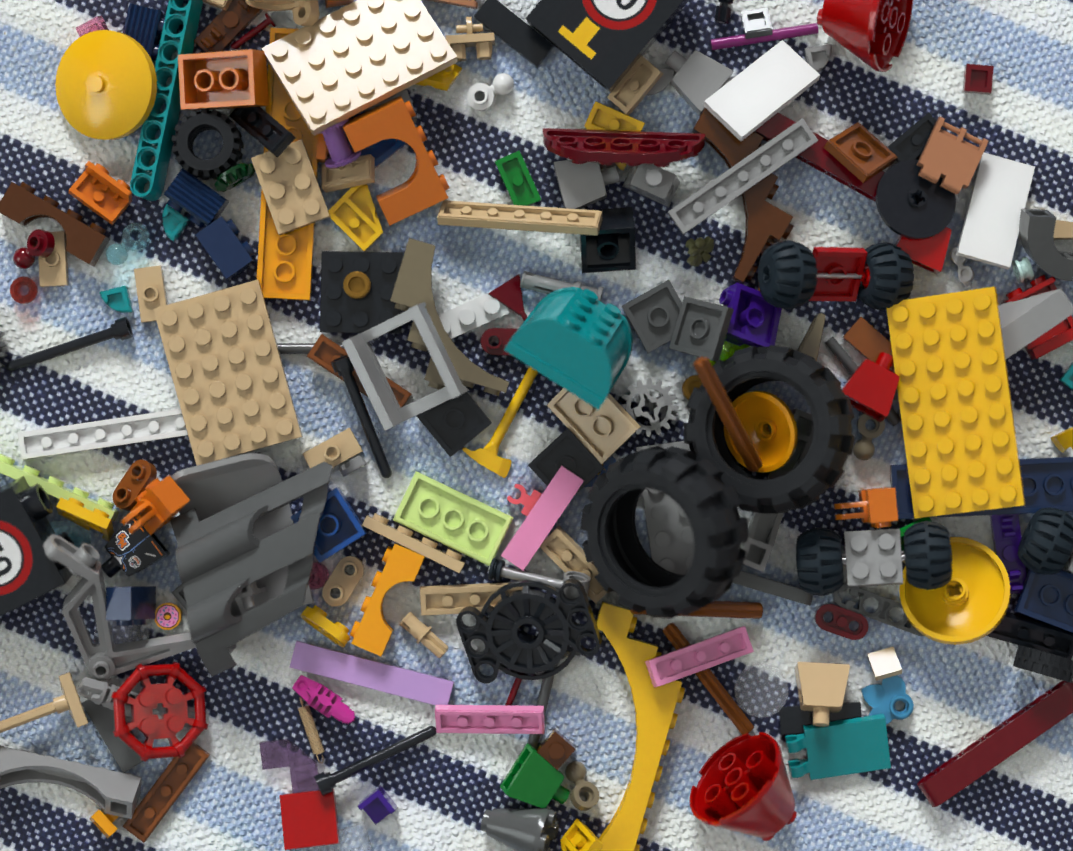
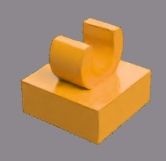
M98 810L90 817V821L108 839L117 830L113 822L119 816L104 815Z

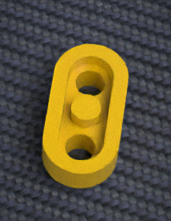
M316 605L313 608L307 606L300 615L307 624L340 647H345L351 639L348 635L349 629L338 621L335 624L326 618L327 613Z

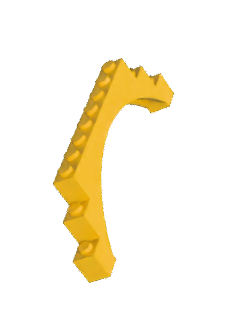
M604 601L601 603L596 624L598 630L603 631L615 649L624 667L631 687L637 732L635 756L629 783L611 822L598 839L604 844L600 851H639L640 845L636 844L638 835L644 834L648 819L644 818L646 807L651 808L654 801L655 792L651 791L654 781L659 782L663 766L659 765L661 755H667L670 740L666 739L668 730H673L678 714L674 713L676 702L681 704L685 688L681 687L682 681L679 679L659 687H653L645 661L661 656V652H657L658 646L627 637L628 632H634L637 617H634L628 608Z

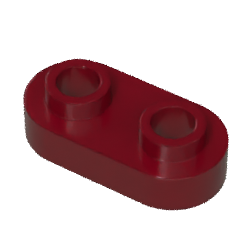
M487 329L481 336L483 350L490 355L512 356L504 349L518 329ZM492 336L499 338L497 346L489 344V339Z
M830 603L822 604L815 611V622L818 627L825 631L851 640H859L868 632L867 619L859 613ZM826 612H831L833 615L832 620L829 622H825L823 619V615ZM851 621L858 623V628L854 631L849 629Z

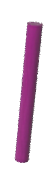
M817 23L774 29L772 30V35L749 39L745 38V34L711 39V50L818 34Z

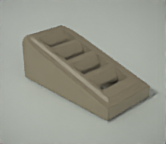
M823 313L815 315L797 350L815 358L814 360L816 361L826 315Z

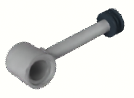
M493 558L488 568L489 580L494 578V581L496 579V581L500 582L502 577L517 581H540L553 586L557 590L560 589L564 581L576 579L583 584L588 597L591 578L581 572H565L563 580L505 567V561L501 560L500 562L498 560L497 562L495 558ZM568 586L564 589V594L570 599H575L579 596L578 590L573 586Z

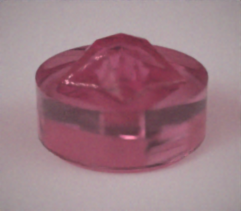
M313 562L309 580L310 589L315 590L322 588L329 579L327 567L319 562Z

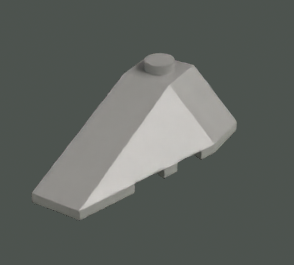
M1061 288L999 305L1006 359L1073 314V304Z

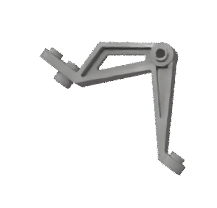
M51 534L44 542V552L50 560L62 563L75 576H82V579L64 599L62 613L91 677L96 680H106L114 675L134 669L139 664L146 665L196 648L191 639L190 632L114 644L111 622L106 620V590L102 565L98 561L100 558L98 551L86 543L77 548L55 534ZM89 595L92 596L99 644H93L78 609ZM236 644L228 647L230 653L236 648Z

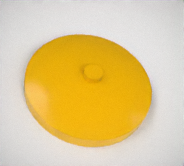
M110 30L89 32L75 40L61 58L55 83L57 101L65 119L83 135L102 140H115L126 137L135 132L146 121L154 106L157 93V77L153 62L144 47L134 38L124 33Z
M950 537L952 550V578L950 582L933 590L919 589L907 581L905 565L903 569V585L899 586V593L904 613L917 631L939 643L960 645L985 637L1000 624L1009 606L1011 590L1006 568L1000 558L990 548L969 538Z

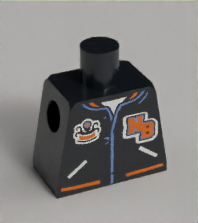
M135 518L126 526L123 525L105 545V549L111 557L102 564V570L110 578L121 569L128 577L133 576L165 558L170 552L155 534L150 535L144 527H141L131 535L128 529L138 521Z

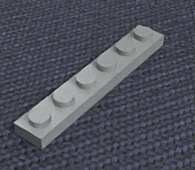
M802 118L667 213L684 235L815 144L818 139Z

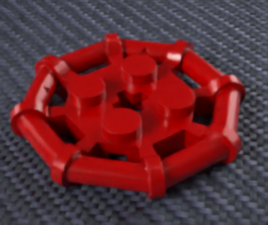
M178 662L145 666L139 664L135 666L134 672L121 687L112 693L115 724L113 734L140 756V760L147 761L148 759L178 757L180 759L185 756L187 749L204 729L207 730L209 724L206 723L205 692L207 690L205 686H201L184 671ZM166 675L165 683H150L149 676ZM177 678L190 691L183 695L179 689L173 686L175 679ZM140 681L143 685L142 691L134 699L127 696ZM194 699L195 719L188 718L187 701ZM158 703H161L162 707L166 708V713L163 714L162 719H158V715L153 714V709L158 707ZM125 704L131 705L132 722L126 723ZM185 724L193 726L179 742L175 735L183 729ZM134 728L140 730L146 737L144 743L142 744L129 731ZM168 738L170 746L153 748L154 739Z

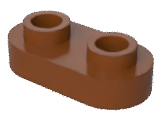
M146 460L135 461L114 490V504L125 511H130L137 503L134 499L146 490L145 487L156 479V467Z

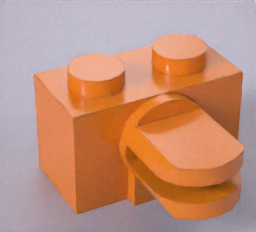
M170 475L162 481L156 478L145 487L146 490L134 499L137 502L136 505L121 520L124 526L135 518L138 520L128 529L131 535L141 527H144L150 535H153L169 523L170 519H173L190 501Z
M892 487L858 490L859 501L834 504V509L860 507V512L835 514V520L861 518L863 523H871V527L875 528L891 527V521H898L896 491Z

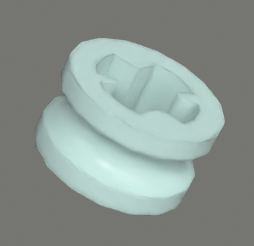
M1023 257L1020 262L1017 260L1012 261L1013 271L1019 283H1023L1025 279H1034L1033 269L1027 257Z

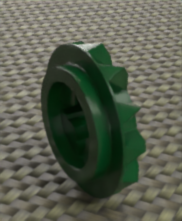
M240 163L217 177L218 181L215 182L214 186L217 191L225 192L228 189L231 190L252 177L255 172L252 163Z

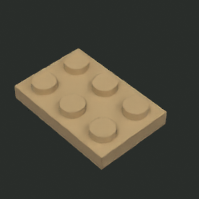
M302 139L291 143L278 158L270 151L251 158L279 235L330 217Z
M565 388L547 404L549 409L601 464L605 463L641 427L610 393L599 410Z

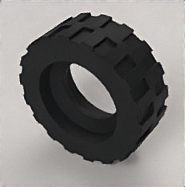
M1018 645L1013 663L1014 667L1073 682V660Z

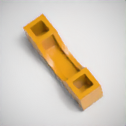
M395 543L393 548L387 547L382 561L386 562L382 572H376L371 586L375 587L372 597L366 596L360 611L365 612L361 622L355 621L349 636L354 637L351 644L378 656L383 655L393 633V628L387 623L383 614L384 597L387 591L395 584L415 581L425 556L398 543Z

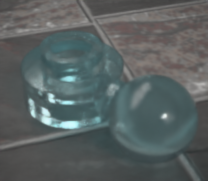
M140 223L127 225L122 233L123 242L121 244H112L107 248V260L111 264L121 265L127 260L129 250L141 251L145 249L150 241L147 228ZM139 232L141 237L139 240L134 241L131 239V234Z

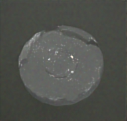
M764 663L745 668L737 677L734 687L735 697L740 708L748 715L758 718L771 717L780 712L785 706L789 695L788 682L783 673L774 666Z

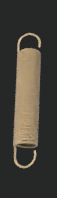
M299 697L302 707L298 708L299 715L312 752L316 754L319 761L317 755L323 753L324 748L309 705L303 706V700Z

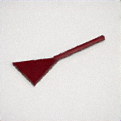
M518 274L489 292L488 295L520 315L525 321L527 315L524 312L520 275Z

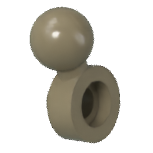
M864 413L859 416L857 430L862 435V438L853 447V453L858 459L868 460L874 455L875 447L872 439L883 433L885 429L884 420L879 422ZM867 420L874 422L875 426L872 430L866 428Z
M573 761L565 769L567 779L575 784L570 793V800L575 808L587 811L598 803L599 791L594 784L584 780L587 774L585 765L579 761ZM580 794L586 797V801L580 799Z

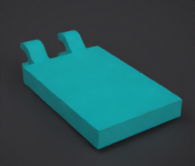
M884 714L829 722V726L826 727L806 725L803 726L804 734L785 736L788 753H796L806 748L807 759L788 761L789 772H791L792 778H799L809 773L810 780L891 768Z

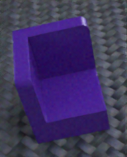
M381 785L361 800L357 806L360 810L363 809L375 825L397 809V805Z

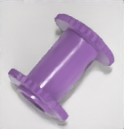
M348 119L330 126L321 132L331 156L325 161V166L328 168L345 166L357 160L361 155V151L355 153L350 148L342 125H345Z

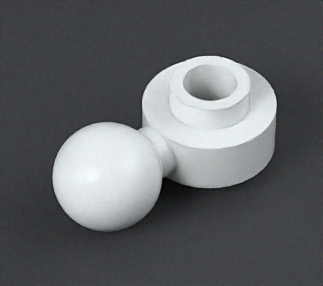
M500 73L495 76L490 86L484 83L473 85L467 94L468 103L478 111L490 109L495 103L496 94L506 95L513 90V78L509 74ZM479 92H484L485 98L482 101H477L476 95Z

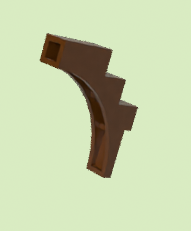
M706 108L692 133L705 134V142L724 160L729 169L763 146L760 144L763 137L755 132L743 141L738 140ZM770 174L741 194L746 217L745 241L741 259L732 277L733 280L740 284L745 279L750 281L758 268L753 264L757 257L762 256L763 252L771 245V243L767 242L768 238L776 243L780 241L781 237L786 240L794 225L790 224L793 216L765 201L766 198L771 200L779 187L775 184L778 176Z

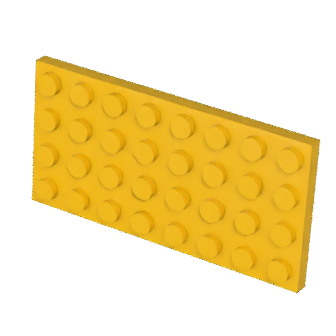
M996 287L906 299L890 308H886L895 374L899 376L897 392L914 519L1024 506V490Z

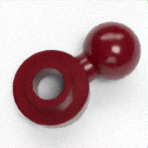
M40 229L34 230L28 237L27 248L22 247L15 251L13 255L14 264L18 268L28 269L34 264L35 256L41 258L50 256L55 247V239L52 233Z

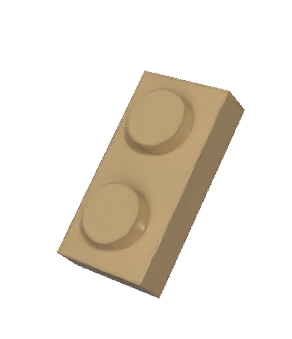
M641 55L607 98L625 114L630 115L662 77L663 73Z

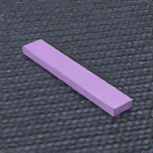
M298 640L296 641L290 663V668L432 705H448L454 681Z

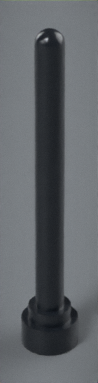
M127 317L117 319L114 324H111V328L9 361L7 369L13 372L112 338L116 340L121 339L122 341L132 338L131 325Z
M348 355L339 357L331 361L334 372H338V375L343 377L382 477L389 478L392 475V471L352 373L354 371L352 362Z
M429 726L332 774L330 772L326 774L322 772L314 776L322 795L325 796L333 792L332 789L337 787V783L435 736L437 733L436 727Z

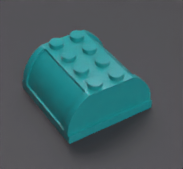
M578 287L557 289L547 294L538 302L530 315L512 336L504 350L599 410L630 359L633 346L630 325L627 319L620 314L619 308L609 303L605 305L597 299L598 296L591 290H582Z

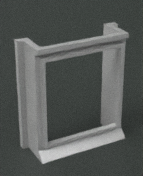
M425 302L417 304L407 311L342 342L384 431L469 391L462 384L426 310ZM414 320L445 387L400 407L369 341Z

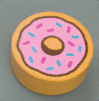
M171 602L159 605L155 610V623L164 630L176 628L182 621L180 607Z

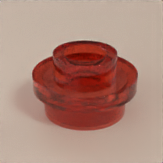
M19 277L10 286L11 297L21 304L32 302L38 293L36 283L28 277ZM22 286L29 288L27 295H21L20 289Z

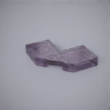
M286 738L261 741L259 743L262 770L290 767L293 793L320 790L314 776L319 774L317 761Z

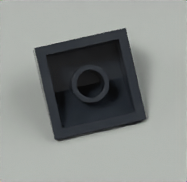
M633 208L596 209L602 211L603 217L598 236L579 234L582 273L636 270Z

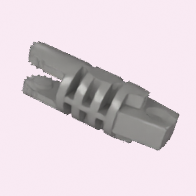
M84 677L78 686L77 694L97 705L102 704V707L114 710L113 698L111 696L120 687L108 684L106 681ZM131 691L127 696L134 699L138 694ZM125 704V715L131 717V705Z

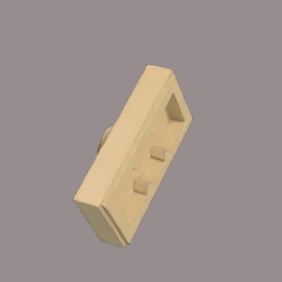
M371 154L360 156L352 163L338 168H328L325 164L322 165V190L325 193L375 182V158Z
M65 231L50 232L54 236L55 247L50 256L46 258L38 257L40 287L69 286Z
M161 265L134 269L141 323L156 321L153 309L167 305Z
M349 427L304 452L303 456L310 468L322 462H326L334 468L363 452Z

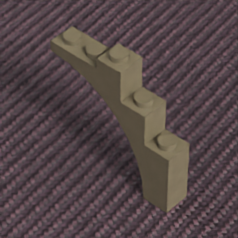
M409 238L390 300L396 303L394 308L407 311L409 308L425 302L426 310L462 384L473 388L474 383L485 386L484 392L499 396L500 391L506 393L509 381L492 375L471 362L455 346L445 331L436 311L432 292V262L436 246ZM413 320L407 341L412 342L411 347L427 352V347ZM431 357L424 380L429 381V387L441 389L445 387V384Z

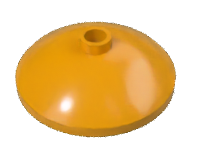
M752 391L736 398L732 405L763 463V466L756 472H771L784 466L794 454L798 439L797 425L789 407L779 397L765 391ZM724 425V436L731 454L741 465L746 467ZM768 425H770L772 432L769 431Z

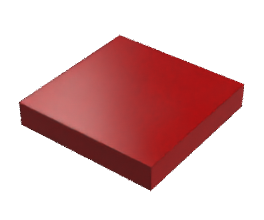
M332 789L333 792L325 796L322 795L320 790L280 795L284 850L340 844L335 789Z

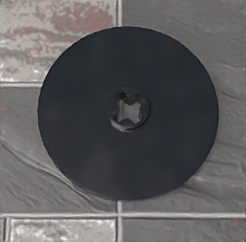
M912 159L896 163L883 174L876 189V206L884 223L898 235L909 239H927L940 233L950 223L956 208L955 193L940 186L943 178L940 177L938 182L934 184L918 176L921 167L917 166L919 160ZM914 194H917L918 200L921 201L917 205L914 204V199L911 198Z

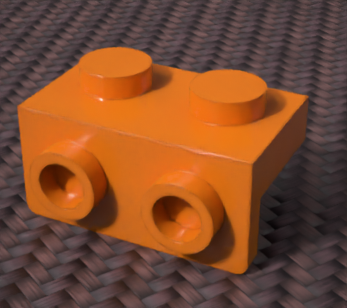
M90 161L85 164V171L68 190L71 196L111 225L115 223L132 202V192L127 183L120 179L116 181L109 176V172L105 167L98 163L94 165Z

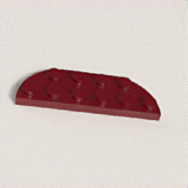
M543 128V144L548 151L571 159V162L574 164L599 162L602 165L626 163L629 166L653 164L657 167H667L671 162L698 156L705 146V134Z

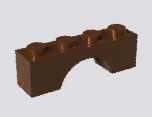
M11 182L0 201L1 214L23 226L39 218L55 219L65 231L67 239L66 251L89 265H96L110 241V238L104 235L105 229L93 222L90 226L82 223L81 219L83 216L71 209H68L66 213L57 208L60 203L46 195L43 199L34 195L36 189L28 184L21 182L19 186Z

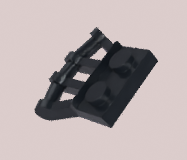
M930 112L887 147L897 156V162L920 159L936 123L935 118ZM914 194L917 203L921 202L918 200V195Z

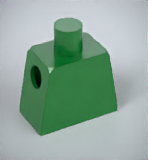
M528 743L500 785L505 795L542 809L547 807L551 799L560 804L565 803L570 794V790L561 785L565 777L562 772L552 766Z

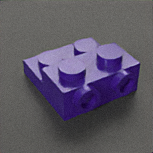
M735 283L724 289L720 295L719 302L723 306L734 309L725 341L738 346L744 344L756 347L775 345L782 308L768 303L762 297L760 291L740 283Z

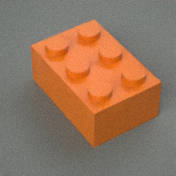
M248 49L178 55L181 110L200 111L205 108L215 110L269 106L265 51Z

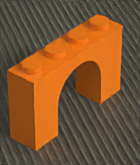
M401 96L348 120L345 125H342L355 153L385 139L404 141L415 152L416 165L410 178L403 184L376 196L389 226L448 199L445 191L450 189L444 175L438 176L434 166L438 165V161L433 151H427L423 144L427 138L421 125L417 127L414 125L412 117L416 116L410 101L404 103Z

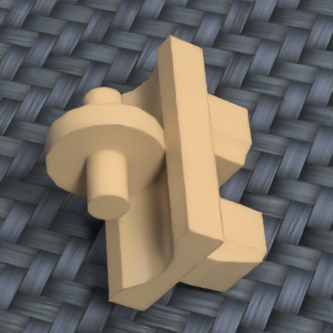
M472 16L466 17V25H456V33L467 34L445 35L447 42L457 55L458 62L466 61V47H476L477 60H490L492 57V46L495 45L494 32L473 34V32H483V24H472Z

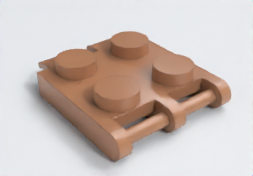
M939 116L917 163V166L921 167L918 176L934 184L941 177L943 180L940 186L958 194L961 188L966 189L969 186L989 140L985 138L981 140L966 133L967 129L963 127L958 129L944 122L945 119ZM941 127H944V128H946V129H948V130H950V131L956 133L957 136H955V135H953V134H951V133H949V132H947V131L941 129ZM963 138H966V139H968V140H970V141H972V142L978 144L979 146L977 147V146H975V145H973V144H971V143H969V142L963 140Z

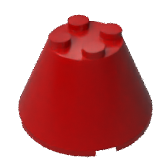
M824 0L823 9H820L817 15V24L823 27L824 32L875 71L886 72L892 68V64L889 63L893 56L899 57L904 46L912 15L913 0Z
M759 732V735L751 736L749 733L740 735L720 747L699 771L702 777L697 787L692 786L690 793L691 811L702 823L759 837L764 841L771 840L777 832L786 824L792 823L797 816V812L794 810L795 799L780 746L772 736L764 732Z

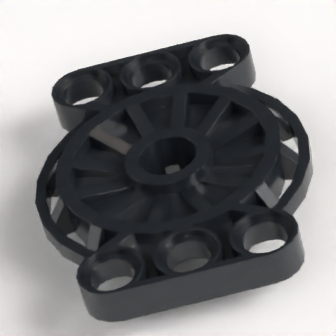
M576 579L564 581L559 590L540 581H515L495 591L484 604L481 612L472 606L465 607L460 611L456 619V625L473 674L481 683L493 682L499 670L518 679H545L564 669L573 659L576 651L583 656L590 657L599 651L602 643L585 588ZM523 586V590H516L512 593L507 591L514 587ZM568 586H573L578 590L579 596L575 599H570L564 594V589ZM530 587H538L543 590H546L547 592L544 593L539 590H531ZM501 594L502 599L497 602L495 607L491 606L490 603L493 599ZM581 611L586 614L588 620L584 624H578L574 621L573 614ZM465 614L473 615L476 619V625L466 626L462 621V616ZM529 623L535 626L538 630L536 638L533 635L527 634L524 630L519 631L521 625ZM588 636L592 637L596 642V646L592 649H587L581 644V639ZM473 639L482 640L485 644V649L482 651L474 650L471 646V641ZM563 656H568L562 664L557 666V663ZM482 664H489L492 666L494 673L490 676L483 675L479 667Z

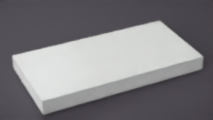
M781 40L707 98L703 106L738 140L743 141L816 83L820 78V74L788 44Z
M983 153L974 180L956 255L1007 270L1011 267L1019 234L1021 209H1025L1035 169L1034 166Z

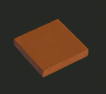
M859 122L828 140L824 146L831 155L863 183L892 165L897 159V156Z

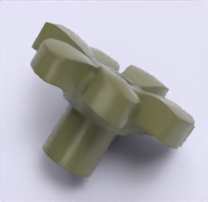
M707 236L705 239L699 237L696 240L690 238L685 244L689 249L688 254L690 255L687 263L698 267L701 265L702 260L705 263L708 262L711 258L709 253L714 249V239L710 236Z

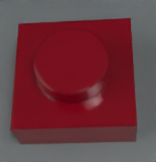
M966 64L963 92L990 95L992 92L994 66Z

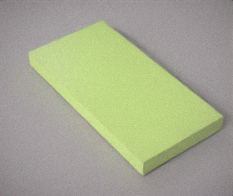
M416 471L393 521L490 566L514 517Z

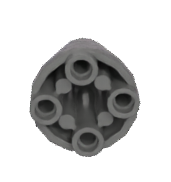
M494 808L492 811L487 809L482 817L481 831H485L488 836L514 851H551V848H549L551 839H556L559 831V824L555 823L557 811L549 808Z

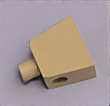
M797 662L795 676L800 708L803 711H813L814 726H829L830 712H840L844 701L850 664Z

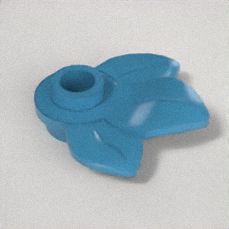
M898 675L882 679V685H868L861 691L864 700L873 707L868 716L884 714L886 725L893 719H906L913 712V701L906 694L905 682ZM897 701H903L904 708L900 711L895 709Z

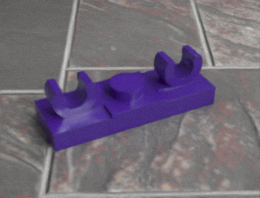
M1019 514L990 515L994 552L1000 558L1008 573L1010 594L1021 593L1027 574L1026 567L1018 557V547L1022 538Z

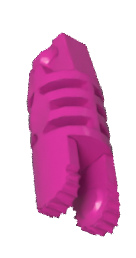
M301 675L293 685L292 689L307 702L306 704L327 718L332 716L344 724L354 721V711L341 702L343 698L321 683L319 684Z

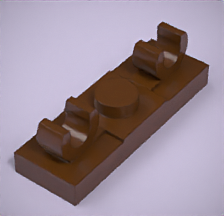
M232 0L227 11L222 10L194 41L206 53L224 51L263 10L249 6L245 0Z

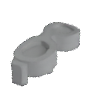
M957 247L952 248L951 258L958 266V278L964 286H971V281L974 279V271L969 266L964 265L968 258L956 255Z

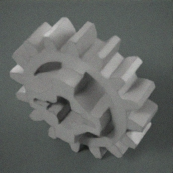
M648 378L646 384L643 385L639 379L637 380L636 389L630 385L627 387L630 395L622 394L621 396L626 400V404L621 406L633 419L641 416L649 421L650 426L637 422L641 426L636 431L637 435L642 430H645L647 437H650L651 430H655L656 434L660 435V427L663 426L669 429L670 425L667 421L676 420V417L671 413L679 409V406L672 405V401L677 397L676 395H668L671 389L670 386L665 389L661 388V380L656 385H653L652 379ZM647 389L655 390L663 397L658 399L652 397ZM638 393L640 401L637 407L631 409L632 399ZM644 395L649 403L656 404L652 414L654 420L648 412L642 411V407L645 406ZM667 406L666 415L660 422L658 417L659 411L662 407Z

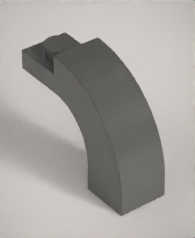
M1021 209L1019 234L1028 256L1049 275L1061 280L1073 281V253L1060 252L1054 244L1056 217L1048 210Z

